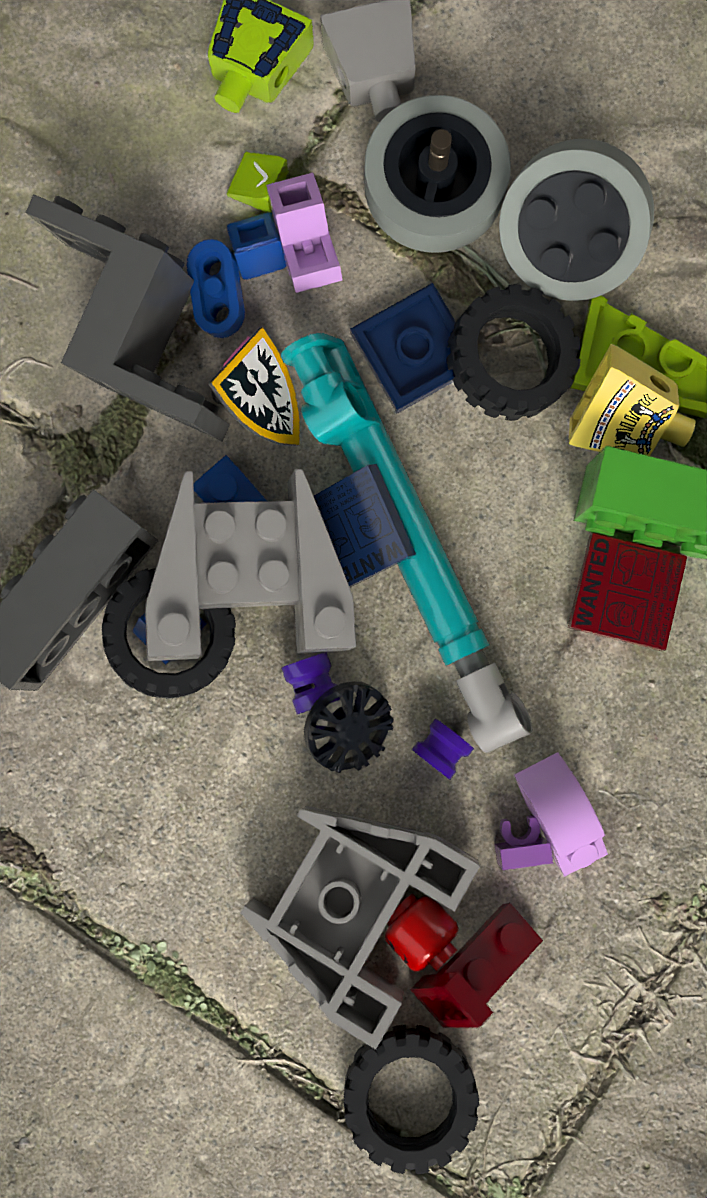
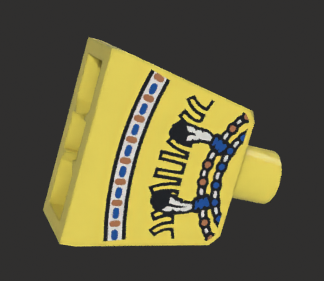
M610 344L570 418L569 444L600 452L605 446L650 456L660 438L684 447L694 432L696 421L677 413L679 407L678 386L672 379L618 346Z

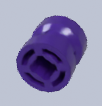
M327 652L281 668L285 681L293 686L295 696L292 702L297 715L309 711L323 693L337 685L332 682L329 674L332 665ZM340 697L336 698L331 703L339 701Z

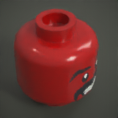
M414 894L408 896L394 910L387 923L389 926L385 933L387 944L413 971H421L429 964L437 971L458 951L451 943L458 934V924L436 900L428 895L421 896L418 899Z

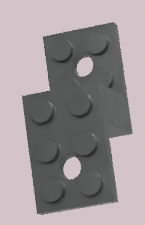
M33 194L25 212L64 245L106 263L62 358L61 364L102 387L223 442L230 424L217 416L220 407L205 400L206 397L179 384L175 387L161 380L162 377L154 373L188 300L190 289L194 282L182 269L185 263L167 252L169 246L148 234L141 233L139 239L124 234L126 228L109 217L98 214L94 221L82 215L83 209L63 197L55 196L53 202Z

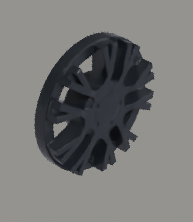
M344 682L330 688L317 699L306 718L304 741L308 752L320 765L333 772L341 773L342 770L352 768L359 771L363 765L367 767L370 765L367 760L373 755L378 758L380 756L379 752L385 750L382 744L386 739L388 731L393 730L394 726L392 723L394 718L390 715L392 708L388 704L389 702L378 690L363 682ZM354 692H357V693H356L355 702H354V706H353V695H354ZM372 696L376 702L369 709L364 711L370 697ZM340 697L342 707L331 713L326 707L333 700ZM318 719L328 721L327 726L316 725ZM377 730L373 739H369L371 732ZM330 736L328 742L317 749L315 740ZM364 742L366 747L361 751L358 746ZM352 750L353 756L345 759L348 751Z

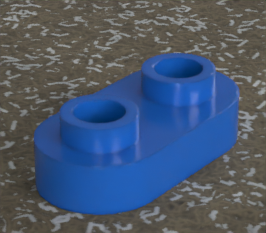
M214 239L203 240L191 249L186 263L187 274L194 280L190 289L193 314L197 325L209 335L216 338H227L241 328L245 319L239 268L234 253L225 244ZM221 262L220 271L215 275H210L212 265ZM223 308H228L226 319L217 322V313Z

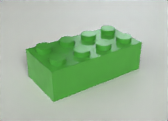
M605 446L586 465L574 521L586 523L585 530L591 533L614 536L615 531L634 535L633 542L640 545L662 547L663 542L681 546L680 553L683 555L707 559V470Z

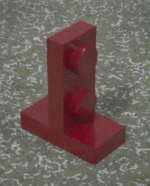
M510 902L502 904L437 974L423 975L410 990L443 1028H480L494 1013L486 1003L543 940Z

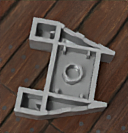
M295 469L287 482L288 501L194 503L193 471H185L146 602L147 661L198 659L201 656L199 609L294 605L297 654L344 652L356 647L353 595L303 469Z
M305 806L300 809L297 817L319 829L320 833L276 909H271L253 897L240 913L264 942L267 941L286 963L289 972L298 983H302L320 1004L319 1008L328 1019L376 1049L402 1005L404 990L365 967L366 959L409 884L455 912L479 870L480 864L478 859L433 833Z

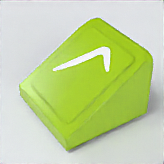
M245 152L226 193L227 196L266 213L271 212L272 208L266 185L286 179L289 173L287 159L276 155Z

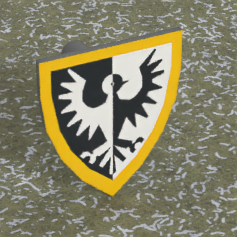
M261 327L208 383L212 389V398L216 403L223 404L238 423L256 436L275 444L298 446L300 445V417L296 393L285 363H283L277 348L264 328Z

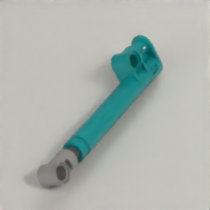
M314 333L291 343L281 352V358L283 363L295 368L303 385L301 395L305 403L302 405L301 411L305 423L313 436L323 444L341 446L353 473L372 464H377L416 553L415 556L397 564L434 643L437 642L439 646L438 651L445 666L454 663L461 677L456 680V683L471 711L467 715V721L475 742L483 752L489 753L532 734V722L524 703L518 695L509 693L496 662L489 664L484 654L483 648L490 644L483 630L479 629L477 625L479 621L344 341L325 333Z

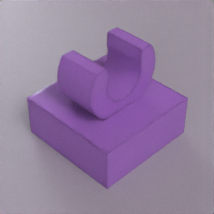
M533 815L527 816L528 831L522 837L513 836L510 821L508 819H501L499 830L506 842L494 845L497 864L502 870L553 864L551 844L543 837L538 838L540 825Z

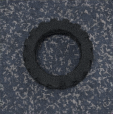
M512 284L508 285L504 290H500V287L488 290L484 296H478L456 321L454 331L449 336L447 347L451 349V353L447 356V365L449 370L453 369L455 375L452 381L458 391L462 389L468 396L465 400L472 407L480 406L485 409V415L493 418L502 415L505 416V420L510 421L519 420L523 416H527V418L533 417L560 399L574 382L572 376L578 372L581 360L576 358L581 345L579 336L574 337L572 331L575 324L570 315L565 317L559 310L562 305L554 298L549 301L542 296L544 292L531 287L529 290H522V285ZM510 317L525 322L539 334L546 347L548 357L546 376L539 385L532 389L515 390L501 385L487 373L479 359L477 345L479 332L487 322L495 318Z
M147 568L136 573L128 581H124L117 588L116 593L106 606L102 622V643L111 668L122 681L142 694L151 697L173 699L196 693L214 681L228 663L236 639L234 614H232L230 608L203 609L210 625V642L203 657L193 667L178 673H158L143 666L132 654L127 641V623L134 608L149 595L156 568L150 570Z
M406 1024L392 1027L393 1031L384 1034L376 1049L368 1044L366 1046L362 1045L354 1055V1061L351 1066L349 1065L345 1078V1122L348 1129L350 1128L353 1133V1141L360 1150L364 1148L369 1153V1159L380 1167L382 1163L391 1166V1171L395 1173L405 1174V1169H415L416 1174H424L430 1172L429 1167L436 1164L440 1168L452 1161L451 1155L456 1150L461 1153L469 1143L468 1135L471 1131H475L477 1125L479 1094L466 1056L459 1047L457 1048L452 1044L449 1037L441 1032L438 1034L430 1032V1028L423 1025H416V1029L406 1028ZM400 1058H422L436 1064L446 1074L452 1087V1106L447 1118L434 1131L420 1137H400L386 1131L374 1119L369 1107V1089L375 1075L385 1065Z

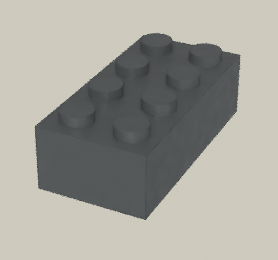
M94 489L88 496L81 495L71 504L65 514V518L68 521L56 536L50 534L44 538L33 553L34 563L23 576L21 574L14 576L1 591L0 598L3 601L0 603V683L9 690L38 691L106 607L109 600L116 593L117 588L131 576L159 541Z

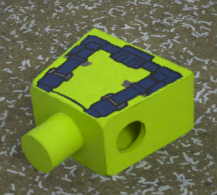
M223 0L208 49L212 76L222 82L214 96L215 101L221 107L233 113L240 112L248 95L266 103L273 102L314 46L312 20L270 0Z

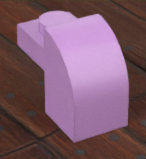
M309 173L266 185L289 276H291L295 293L343 281L340 264L329 235L324 203L314 174Z
M558 752L514 774L525 803L531 814L539 822L546 840L550 842L552 855L564 877L608 855L602 839L605 833L599 819L576 777Z

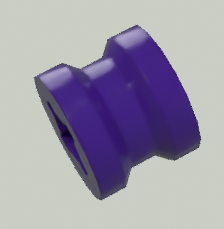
M435 718L429 726L430 734L424 741L416 742L411 750L451 780L456 773L455 765L461 757H468L474 748Z

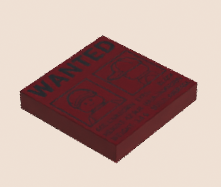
M596 533L590 534L568 628L659 651H666L687 556Z

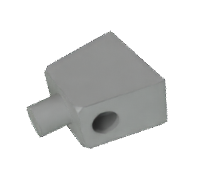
M383 0L320 15L322 45L348 103L351 106L371 103L375 119L378 122L394 108L401 105L399 96L409 94L414 90L415 55L410 0Z

